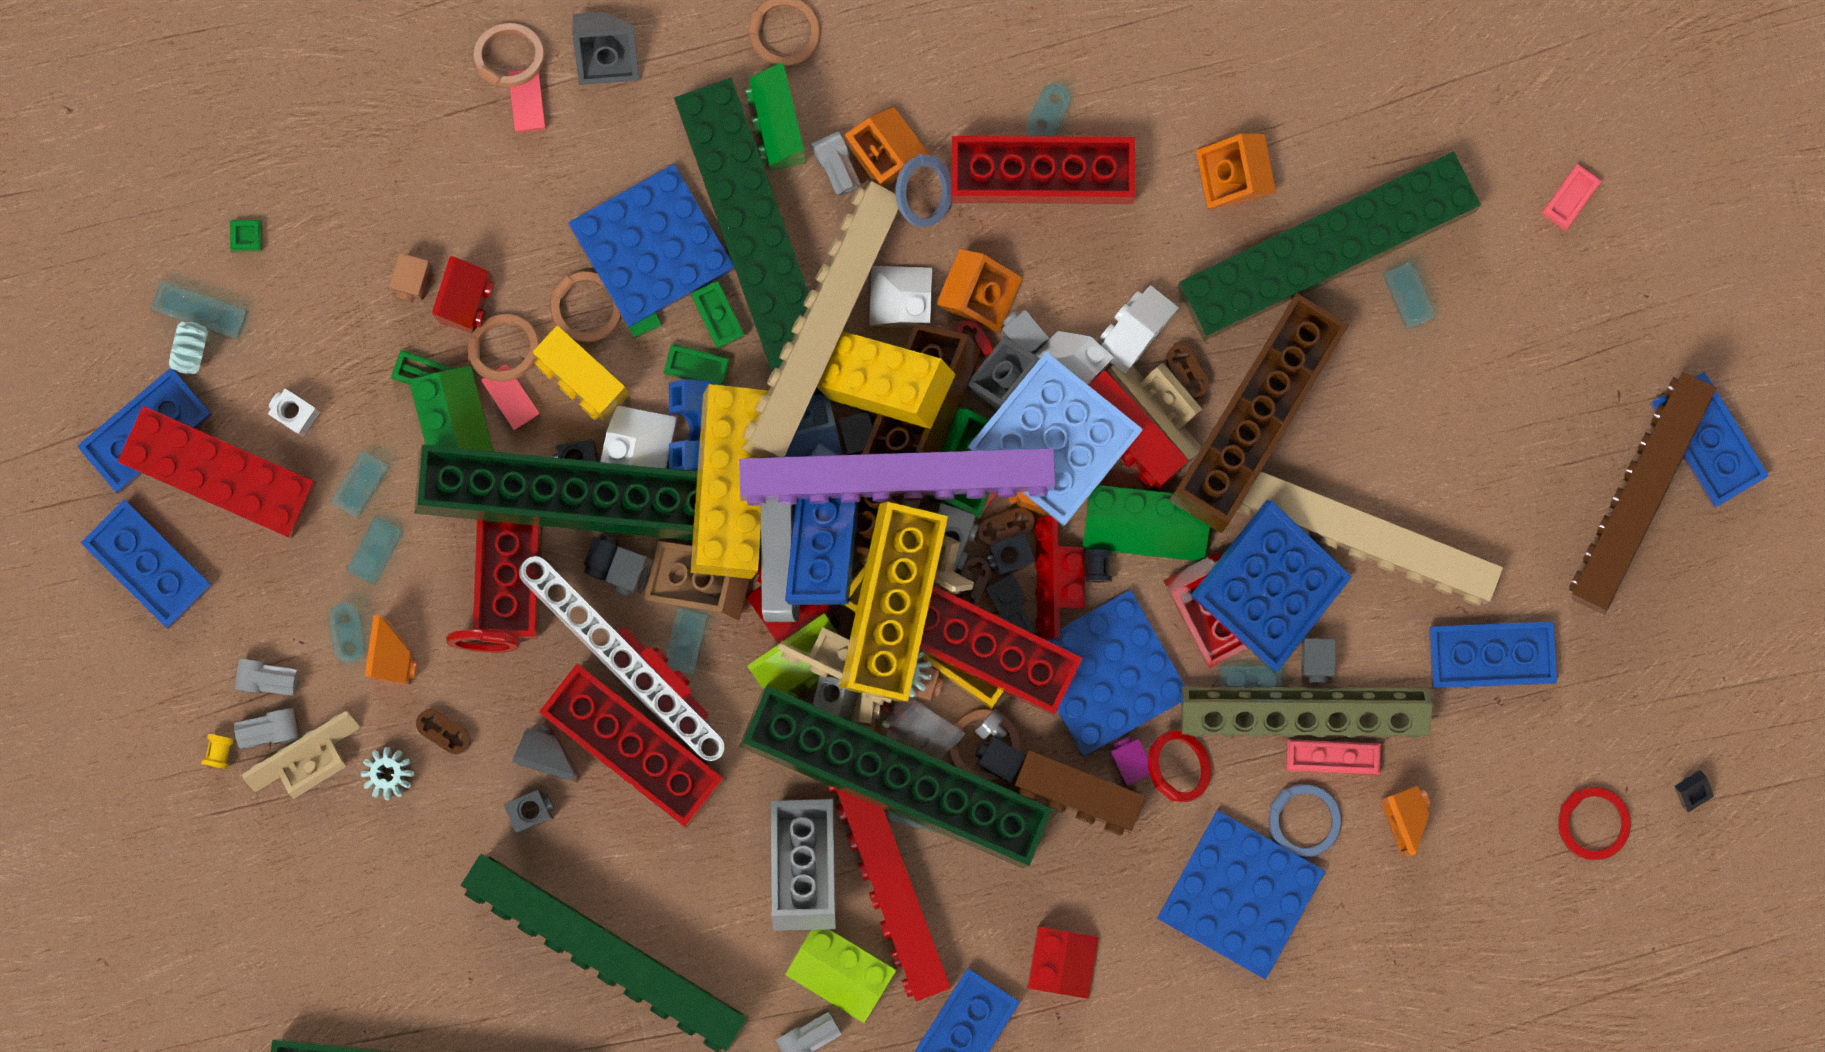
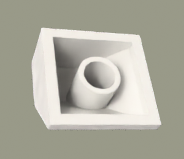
M872 266L869 327L913 328L915 323L930 326L932 268Z
M1062 331L1056 332L1034 354L1041 358L1045 352L1049 353L1087 385L1101 374L1114 358L1092 337Z
M617 406L606 432L600 462L667 469L669 443L673 441L677 417Z

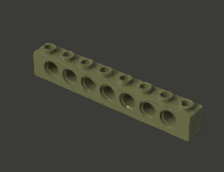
M1182 687V734L1196 737L1205 734H1220L1225 737L1234 735H1252L1255 737L1266 735H1283L1285 737H1295L1297 735H1313L1315 737L1344 735L1350 738L1359 735H1374L1380 738L1389 736H1406L1409 738L1430 736L1432 699L1429 688ZM1209 712H1219L1215 715H1208ZM1241 712H1249L1247 715H1238ZM1272 712H1280L1278 715H1269ZM1304 712H1310V713H1311V714L1306 715V716L1300 715V714H1302V713H1304ZM1336 712L1342 713L1338 716H1332V714ZM1364 713H1373L1369 716H1362ZM1396 713H1404L1401 716H1393Z

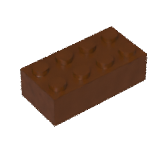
M1030 750L1026 754L1014 788L1019 789L1018 794L1034 801H1036L1037 797L1048 801L1046 806L1061 813H1064L1066 808L1077 812L1075 818L1089 824H1094L1095 820L1106 824L1104 830L1119 836L1123 835L1124 831L1127 833L1132 831L1145 798L1141 794Z

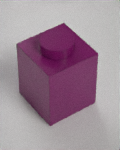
M1127 737L1113 744L1116 750L1111 751L1110 755L1124 786H1128L1150 775L1148 757L1140 739L1132 742L1131 737Z

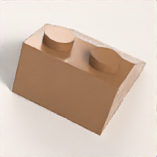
M662 541L657 542L645 591V601L713 617L740 620L749 582L748 578L691 573L692 546Z

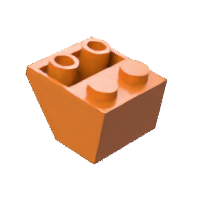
M895 107L867 118L844 135L846 145L873 182L884 188L898 178L902 167L909 160L916 157L917 154L929 155Z

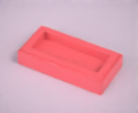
M525 70L508 72V75H518ZM538 72L527 83L510 87L516 133L546 130L540 73Z
M1576 164L1541 214L1566 231L1602 180L1579 164Z
M505 364L496 371H508L510 368ZM486 378L481 380L515 432L540 416V413L517 379L505 382L492 381Z

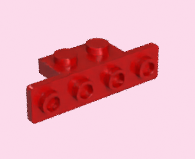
M1051 516L1036 519L1034 530L1036 538L1035 568L1037 570V587L1035 590L1037 600L1036 629L1038 637L1045 640L1058 639L1060 636L1059 609H1085L1084 547L1058 546V521Z
M626 627L621 628L617 632L703 720L708 717L706 710L690 695L692 692L688 687L690 681L679 670L675 673L666 664L669 659L660 649L656 647L652 650L650 646L645 648ZM618 651L614 655V661L621 668L628 666L630 660L627 653ZM640 673L636 677V684L642 690H647L651 686V678L645 673ZM667 695L659 697L658 707L663 712H669L673 707L672 699ZM684 717L681 719L679 727L684 734L689 735L694 730L695 725L691 718Z

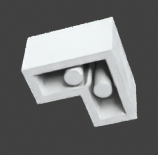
M1151 285L1143 294L1137 291L1114 317L1118 321L1115 327L1110 324L1100 336V339L1104 341L1101 346L1114 357L1110 363L1126 374L1139 360L1155 337L1165 328L1179 307Z

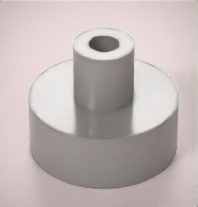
M995 708L977 727L975 732L983 739L991 733L995 738L1001 740L1007 733L999 725L1004 716Z

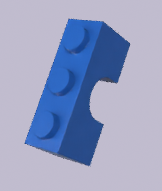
M683 379L669 383V413L682 415L687 420L690 428L687 440L669 443V469L698 472L703 393L709 384L716 385V382Z

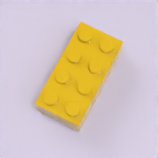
M842 331L817 388L829 400L931 429L956 374L941 358Z

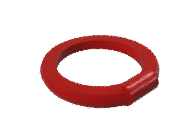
M488 629L460 630L449 633L446 637V642L449 646L474 652H512L518 650L520 646L517 637L503 631ZM463 640H480V641H484V642L499 643V644H498V645H481V644L467 643V642H464Z
M1171 730L1161 734L1152 744L1148 755V770L1151 780L1155 785L1154 788L1171 802H1191L1203 795L1211 779V763L1203 745L1194 736L1182 734V731ZM1171 740L1182 741L1189 745L1199 759L1201 767L1200 779L1196 787L1190 792L1176 790L1162 776L1159 756L1163 746Z
M1600 787L1575 790L1560 806L1561 810L1558 817L1560 837L1565 846L1578 857L1587 860L1607 859L1618 853L1627 842L1631 830L1630 814L1623 800L1614 792ZM1593 796L1604 798L1612 803L1617 809L1621 820V828L1617 839L1612 845L1599 851H1590L1582 848L1574 841L1569 831L1570 814L1583 799Z

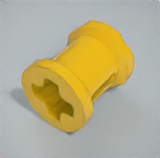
M208 734L209 744L206 757L201 760V764L228 770L229 765L226 762L229 749L235 740Z

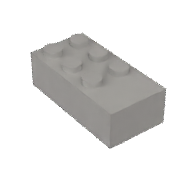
M833 799L771 801V900L773 931L836 929Z

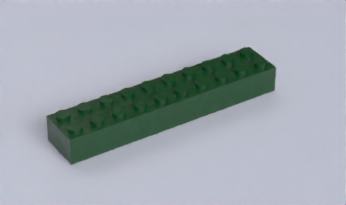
M728 78L674 97L772 373L775 368L779 369L783 361L779 356L784 345L787 342H792L795 333L791 332L795 321L800 315L803 317L807 307L803 306L809 292L732 78Z
M1453 151L1179 281L1177 289L1203 341H1206L1292 300L1296 293L1303 295L1475 213L1481 204Z
M422 444L418 458L414 514L693 540L698 472Z
M765 686L762 689L738 746L1022 869L1030 866L1053 809L770 686Z
M480 853L460 885L467 889L464 895L478 904H484L485 901L493 906L491 912L504 920L510 921L513 918L520 922L517 928L531 937H536L538 934L544 937L546 940L543 944L557 953H563L565 950L573 955L570 961L584 970H589L590 967L599 972L597 978L610 986H615L618 983L626 988L623 994L637 1003L643 1000L652 1005L650 1011L665 1020L669 1016L679 1022L676 1027L686 1034L693 1036L695 1033L703 1036L706 1038L703 1044L715 1052H721L722 1049L725 1051L730 1050L749 1019L748 1016L487 854Z

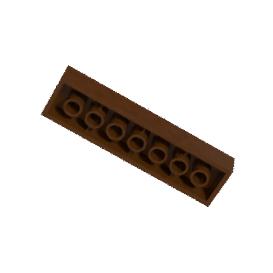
M1296 293L1169 502L1222 533L1232 520L1349 325Z
M918 323L914 324L905 349L941 358L956 375L931 429L878 414L862 455L941 452L981 351L969 335ZM891 496V501L885 502L918 509L921 500L907 501L904 500V496ZM860 497L853 561L867 564L879 504L885 502L873 501V497Z
M1684 372L1681 373L1679 379L1672 378L1664 396L1668 401L1665 407L1659 404L1651 420V426L1655 428L1652 434L1645 432L1637 451L1641 456L1638 462L1634 460L1630 462L1623 479L1627 484L1624 490L1618 487L1610 503V508L1614 510L1610 517L1604 515L1597 529L1596 535L1600 539L1597 545L1590 543L1583 557V563L1587 565L1583 573L1577 570L1571 581L1569 590L1573 592L1572 600L1606 615L1714 397L1717 387Z

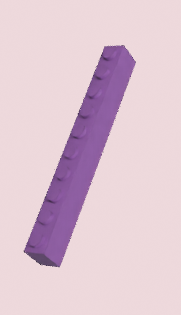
M1053 449L739 459L741 501H747V505L750 506L765 505L766 500H778V504L792 505L797 504V499H810V503L823 504L828 503L829 498H841V502L854 503L859 502L860 497H873V501L885 502L891 501V496H904V500L916 501L922 500L923 495H935V499L947 500L953 499L954 494H967V498L978 499L984 498L985 493H998V497L1009 498L1017 496V492H1029V496L1040 497L1047 496L1048 491H1053L1055 487Z

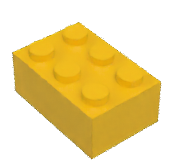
M558 325L532 352L537 359L534 362L537 368L549 380L555 376L559 380L556 384L571 400H574L577 396L581 400L579 405L593 420L600 417L606 422L615 412L616 407L621 406L630 396L623 384Z

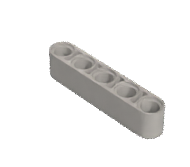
M766 500V504L761 505L762 615L765 622H797L800 615V605H788L785 601L795 504L781 505L778 504V500Z

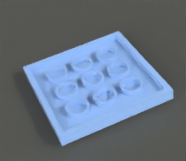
M1045 352L971 442L968 449L970 451L1053 449L1054 490L1048 491L1047 496L1040 497L1029 496V492L1022 493L1061 525L1065 526L1143 429L1049 353Z

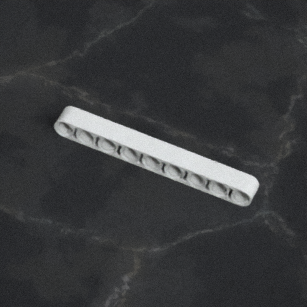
M535 556L528 558L522 563L519 575L523 583L698 759L708 762L717 760L722 756L724 742L721 737L544 559ZM536 563L542 568L540 579L533 580L527 576L526 567L528 564ZM557 585L563 589L564 598L562 601L554 602L549 598L548 589L550 586ZM579 607L585 611L586 619L584 623L576 624L571 620L570 611L572 608ZM601 629L606 632L608 640L604 646H597L592 641L594 630ZM623 651L629 656L630 661L626 668H619L614 663L616 652ZM640 673H645L651 678V686L647 690H641L636 685V677ZM662 695L669 696L673 701V707L669 712H663L658 707V699ZM684 717L691 718L695 725L693 732L689 735L684 734L679 727L680 721ZM705 739H711L716 744V752L712 756H706L701 750L702 742Z

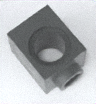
M618 547L605 581L614 584L613 591L630 597L632 591L641 594L653 559Z
M1304 638L1301 641V677L1309 678V683H1327L1328 678L1335 676L1336 639Z
M541 790L533 791L504 804L514 830L518 834L552 820L553 817L550 812L555 810L549 794L543 795ZM529 802H536L539 806V814L534 819H527L523 812L525 805Z

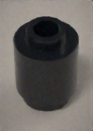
M601 534L600 539L594 537L583 563L586 566L583 573L605 581L619 547L617 546L619 540L605 534Z

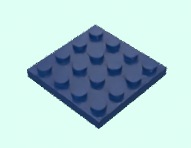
M674 164L568 222L569 227L628 328L734 270L733 263Z
M1266 500L1191 596L1272 671L1278 672L1352 576L1273 501Z
M1131 590L1062 627L1058 639H1046L1082 658L1057 711L1083 757L1181 703L1182 687H1185Z
M1216 810L1158 914L1157 919L1266 980L1325 871Z

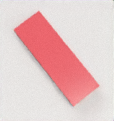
M1287 740L1286 771L1380 775L1381 744Z

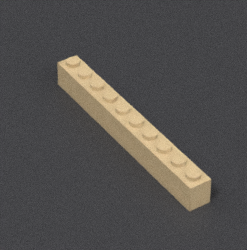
M873 181L864 189L859 187L851 201L855 205L851 214L847 213L839 227L843 232L839 239H834L827 253L831 258L827 265H822L815 280L819 281L816 290L812 289L805 299L803 306L807 307L804 316L800 315L792 327L791 332L795 333L792 342H787L784 345L779 356L783 361L779 369L775 368L767 381V384L771 387L767 395L763 394L756 404L755 411L758 412V415L754 422L750 421L743 432L742 437L746 440L742 449L758 458L785 456L899 209L896 194Z
M1264 472L1259 473L1237 510L1242 514L1250 516L1252 512L1257 513L1266 500L1273 501L1308 536L1312 535L1319 538L1321 545L1335 550L1340 546L1349 550L1348 555L1362 561H1365L1366 557L1377 561L1376 566L1383 570L1394 572L1395 569L1405 572V578L1420 584L1424 580L1435 584V590L1447 595L1456 592L1464 596L1463 601L1479 607L1481 603L1487 604L1491 601L1503 570L1501 566Z

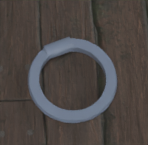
M917 154L916 157L909 160L902 167L898 175L895 190L896 201L901 214L909 223L917 227H930L939 222L950 207L951 176L947 167L937 156ZM920 166L933 168L938 174L942 186L939 206L932 215L926 218L918 217L912 212L906 196L908 180L914 170Z
M1299 784L1287 789L1284 788L1270 805L1268 818L1270 833L1276 844L1299 857L1305 858L1320 855L1334 844L1340 833L1341 812L1339 806L1326 790L1315 785ZM1306 793L1319 797L1325 802L1331 813L1332 823L1327 837L1320 844L1310 848H1300L1292 845L1284 838L1279 828L1280 812L1292 797L1298 794Z

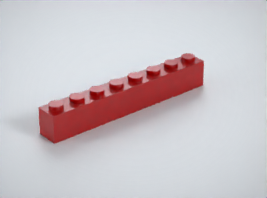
M828 785L831 794L837 792L841 804L836 805L842 823L848 821L852 833L847 834L852 851L859 850L863 862L858 863V867L863 880L870 879L874 891L869 892L875 910L881 908L885 920L879 922L885 939L892 937L896 949L890 952L896 968L903 966L907 978L901 981L907 997L914 996L917 1002L951 989L883 808Z

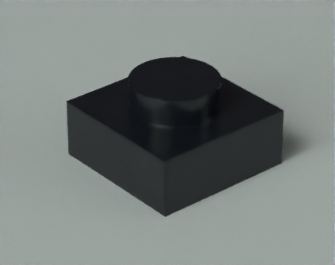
M1013 574L985 588L999 615L1027 602Z
M1022 604L997 616L1030 633L1036 632Z
M1701 770L1674 786L1681 805L1688 813L1714 797L1708 779Z

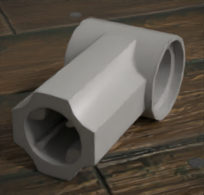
M839 131L811 143L820 167H824L837 197L846 195L861 186L857 174L850 163L847 147Z
M239 659L234 690L259 694L261 692L295 696L299 680V670L269 666L259 661Z
M294 708L277 710L267 713V716L234 723V733L239 749L251 748L267 743L281 744L298 740L299 734Z
M827 1012L801 1028L798 1026L776 1039L775 1042L781 1052H814L842 1034L830 1013Z

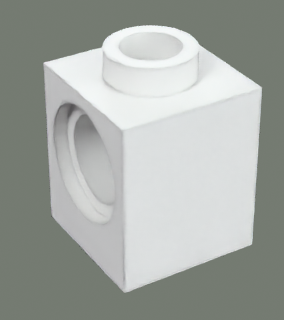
M284 389L282 393L278 392L275 394L269 404L271 410L268 413L275 420L302 437L305 436L320 414L315 407L287 389ZM291 404H297L299 407L297 416L287 419L285 417V409Z

